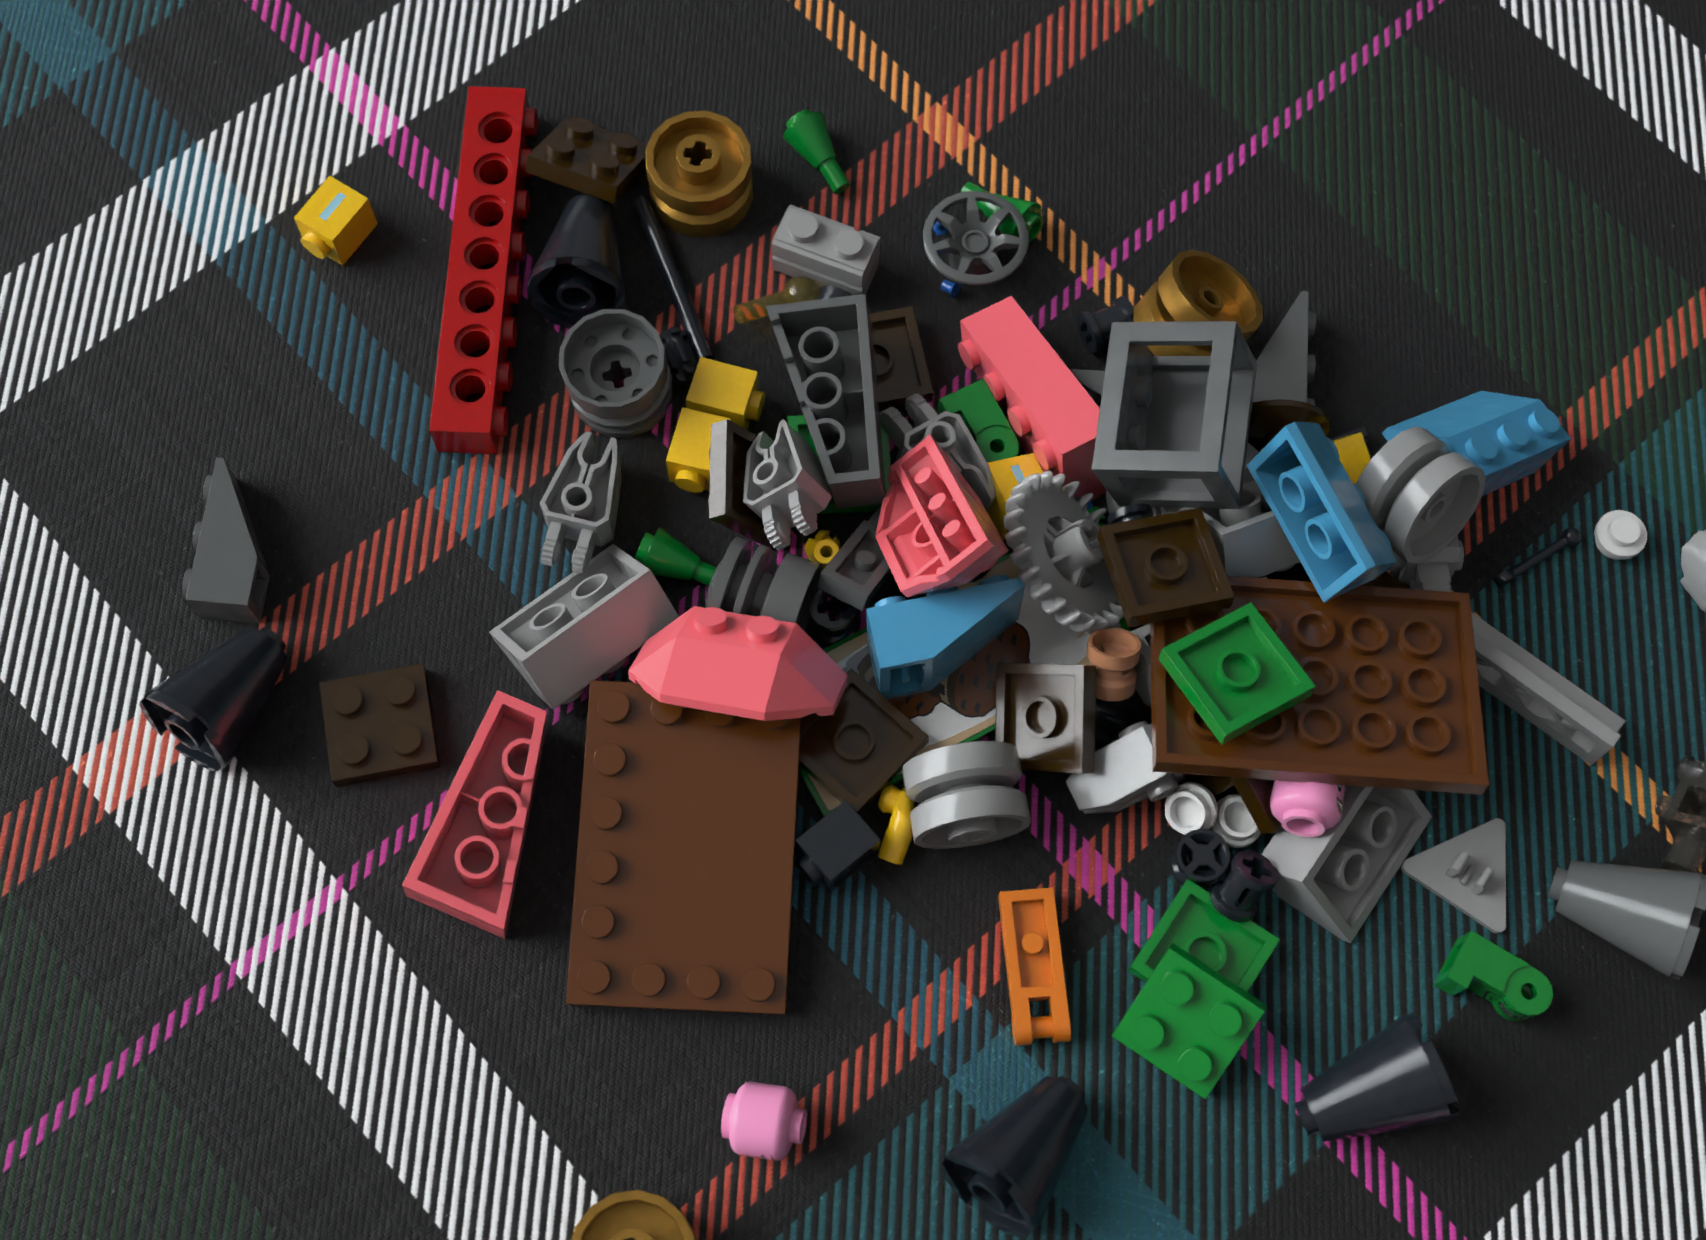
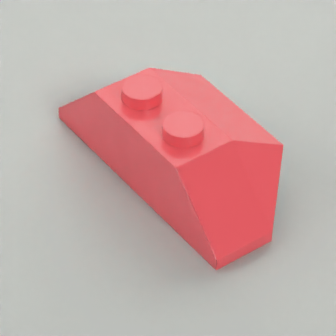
M928 435L890 466L887 481L891 485L882 502L875 538L900 591L906 597L967 584L981 572H985L993 567L997 560L1009 551L978 495L931 435Z
M694 606L646 640L628 670L629 679L635 684L639 683L644 691L660 703L761 721L795 719L813 713L819 716L833 715L848 684V675L797 623L776 620L769 616H751L727 612L716 607L703 608Z

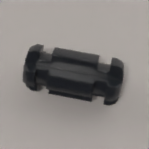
M670 327L667 331L660 333L659 336L662 344H664L671 373L675 372L673 381L682 388L690 387L698 363L690 342H685L686 332L680 330L679 327Z

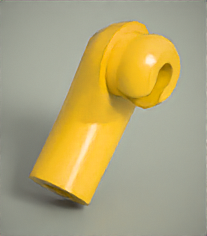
M820 530L814 539H808L804 547V552L808 559L822 563L823 569L840 549V541L836 536L832 539L829 536L830 531Z
M888 785L880 795L878 807L882 812L892 815L877 856L888 862L902 865L913 836L910 814L915 808V802L906 797L905 787L901 790L894 785Z

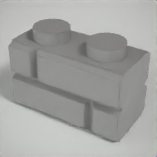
M790 204L771 243L773 255L772 270L821 288L828 285L843 289L852 295L866 294L879 265L881 237L862 230L858 232L854 227Z

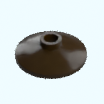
M1278 399L1253 402L1248 443L1255 447L1264 448L1286 425L1293 422L1319 423L1326 436L1330 430V418L1322 409L1300 401Z

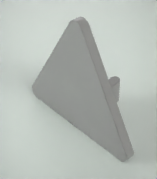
M1499 818L1493 819L1412 856L1401 864V870L1404 874L1494 934H1499L1506 929V824L1503 820Z

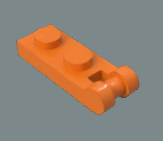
M1054 888L999 892L998 901L1014 1045H1032L1033 1039L1052 1038L1053 1043L1070 1042L1071 1027ZM1048 1000L1049 1016L1031 1017L1029 1002Z

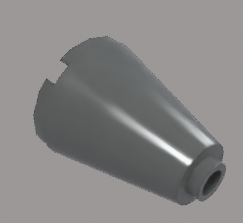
M1571 860L1568 870L1557 867L1548 898L1558 901L1555 909L1557 913L1667 977L1670 976L1680 980V977L1683 976L1700 931L1698 926L1702 910L1706 911V875L1697 872Z

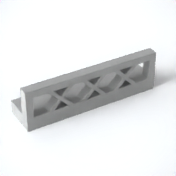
M1471 612L1480 687L1590 765L1594 764L1614 747L1621 737L1618 731L1625 723L1623 718Z

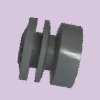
M602 309L584 316L568 330L560 346L559 369L578 417L592 431L610 438H631L649 431L664 418L672 402L673 379L658 331L643 316L625 309ZM624 380V386L616 388V381Z
M735 537L714 572L708 589L705 608L716 607L727 612L751 616H769L776 620L797 623L806 632L810 622V600L819 589L817 584L823 571V564L787 553L778 566L776 573L770 571L771 547L760 544L751 559L752 541Z

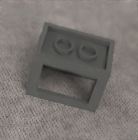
M1237 321L1112 322L1092 471L1118 506L1145 503L1151 507L1240 509L1257 363ZM1212 345L1211 356H1152L1147 346Z

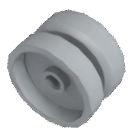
M1416 426L1402 431L1388 441L1370 460L1359 476L1356 485L1362 491L1365 498V506L1378 529L1387 535L1392 550L1407 562L1420 563L1432 558L1444 549L1463 529L1475 512L1483 495L1486 477L1481 467L1462 454L1449 453L1447 444L1427 429Z
M975 741L949 745L915 756L903 765L902 774L906 797L920 803L911 811L910 821L914 844L922 848L950 849L981 845L1018 834L1030 825L1031 818L1026 794L1012 788L1020 781L1022 771L1018 749L1010 743Z

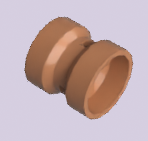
M1114 627L1098 629L1089 636L1086 654L1091 662L1087 665H1096V698L1099 700L1121 701L1128 699L1134 694L1137 673L1133 667L1139 662L1142 644L1136 635L1125 629Z

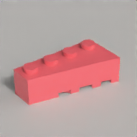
M1010 296L960 320L962 342L958 343L959 354L969 370L974 369L980 380L984 379L1025 453H1034L1043 472L1051 471L1053 477L1058 474H1065L1066 479L1062 487L1071 482L1079 481L1080 485L1074 494L1075 500L1087 493L1094 494L1091 501L1106 494V488L1092 471L1100 408L1014 298Z
M497 690L402 884L407 897L499 937L506 938L547 729V711Z

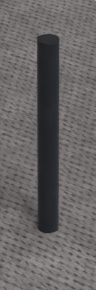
M641 196L634 200L633 206L682 328L686 332V338L690 342L697 363L700 357L715 360V355L651 197Z

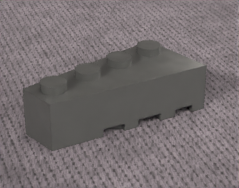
M866 294L766 306L836 509L882 504L886 495L873 324Z

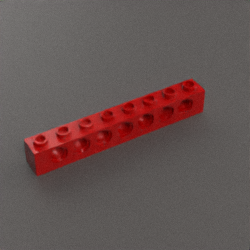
M468 86L429 428L438 452L497 454L499 436H507L508 409L506 406H502L504 391L510 392L513 383V367L511 362H507L508 347H515L517 342L516 318H511L512 304H520L521 276L516 274L517 261H524L526 253L525 233L520 232L521 219H528L530 213L529 191L524 190L525 177H533L532 174L526 173L527 157L533 151V149L528 148L529 137H536L538 132L537 108H530L526 88ZM499 140H506L505 142H502V143H495V142H497V141H499ZM498 180H502V181H503V182H501V183H499V184H495V185H491V184H490V183H492V182H494V181H498ZM490 222H500L495 226L485 227ZM485 264H496L490 269H479ZM483 306L492 307L490 310L484 313L474 312L476 309ZM476 350H488L480 357H469ZM471 394H484L475 402H464V399Z

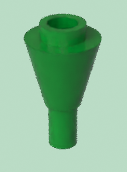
M805 109L796 113L787 121L786 126L788 129L784 132L783 139L817 171L822 173L835 195L840 194L850 186V182L836 162L837 157L823 112L816 111L811 113L809 109Z
M967 182L961 192L982 191L990 193L972 182ZM994 193L1014 205L1020 212L1027 225L1029 242H1032L1038 236L1043 226L1044 220L1041 216V205ZM976 201L978 209L982 210L988 219L992 214L1001 209L991 203ZM1008 216L998 229L1002 234L1019 237L1016 224Z
M661 527L658 528L655 535L648 532L645 533L634 558L649 568L655 576L687 581L693 579L707 586H710L717 568L701 561L698 555Z

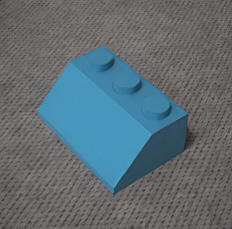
M1487 391L1476 392L1386 428L1382 433L1388 442L1404 430L1416 426L1427 429L1447 444L1449 453L1462 454L1483 469L1486 477L1483 495L1535 473L1571 440L1570 436L1560 425L1557 416L1540 399Z
M1293 422L1286 425L1247 464L1249 471L1323 603L1376 579L1397 563L1387 535L1378 529L1365 506L1366 503L1362 491L1350 480L1339 460V452L1336 445L1325 436L1319 423Z

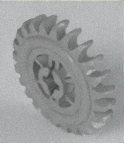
M1045 471L1041 474L1029 475L1012 488L1011 497L1007 499L1005 505L1007 514L1004 515V527L1009 531V533L1005 534L1006 544L1014 551L1010 557L1012 563L1020 567L1021 571L1018 573V576L1022 583L1029 584V594L1034 600L1039 598L1042 601V609L1048 615L1054 613L1056 621L1063 626L1069 625L1074 631L1080 633L1085 631L1090 634L1098 629L1116 626L1120 619L1124 617L1097 539L1100 528L1097 525L1098 520L1107 509L1100 508L1089 514L1087 512V504L1094 494L1087 493L1075 500L1074 494L1080 482L1074 481L1062 487L1066 479L1065 474H1058L1053 477L1051 471Z

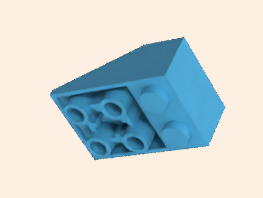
M996 575L980 581L978 586L960 590L956 586L929 592L926 597L906 600L902 596H893L878 601L875 607L867 608V647L878 692L886 699H892L932 690L1019 620L1026 583H1022L1020 577L1010 579L1007 575Z

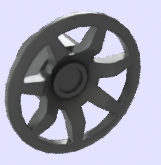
M967 191L947 197L930 212L923 229V245L931 264L945 277L966 285L982 286L1001 281L1014 273L1026 256L1029 235L1026 222L1020 212L1007 200L992 193ZM976 201L991 203L1001 209L992 214L984 223L979 219ZM967 202V222L961 224L954 216L943 212L953 205ZM1010 216L1018 228L1019 237L1008 234L997 236L996 231L1007 217ZM936 221L950 232L952 238H946L933 244L932 230ZM1018 248L1015 257L1002 267L997 257L998 251ZM950 253V266L945 264L938 254Z

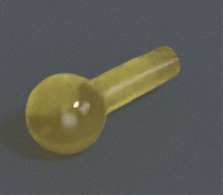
M807 276L794 277L787 282L784 290L735 305L734 316L739 324H744L769 316L766 306L817 300L820 287L813 279Z

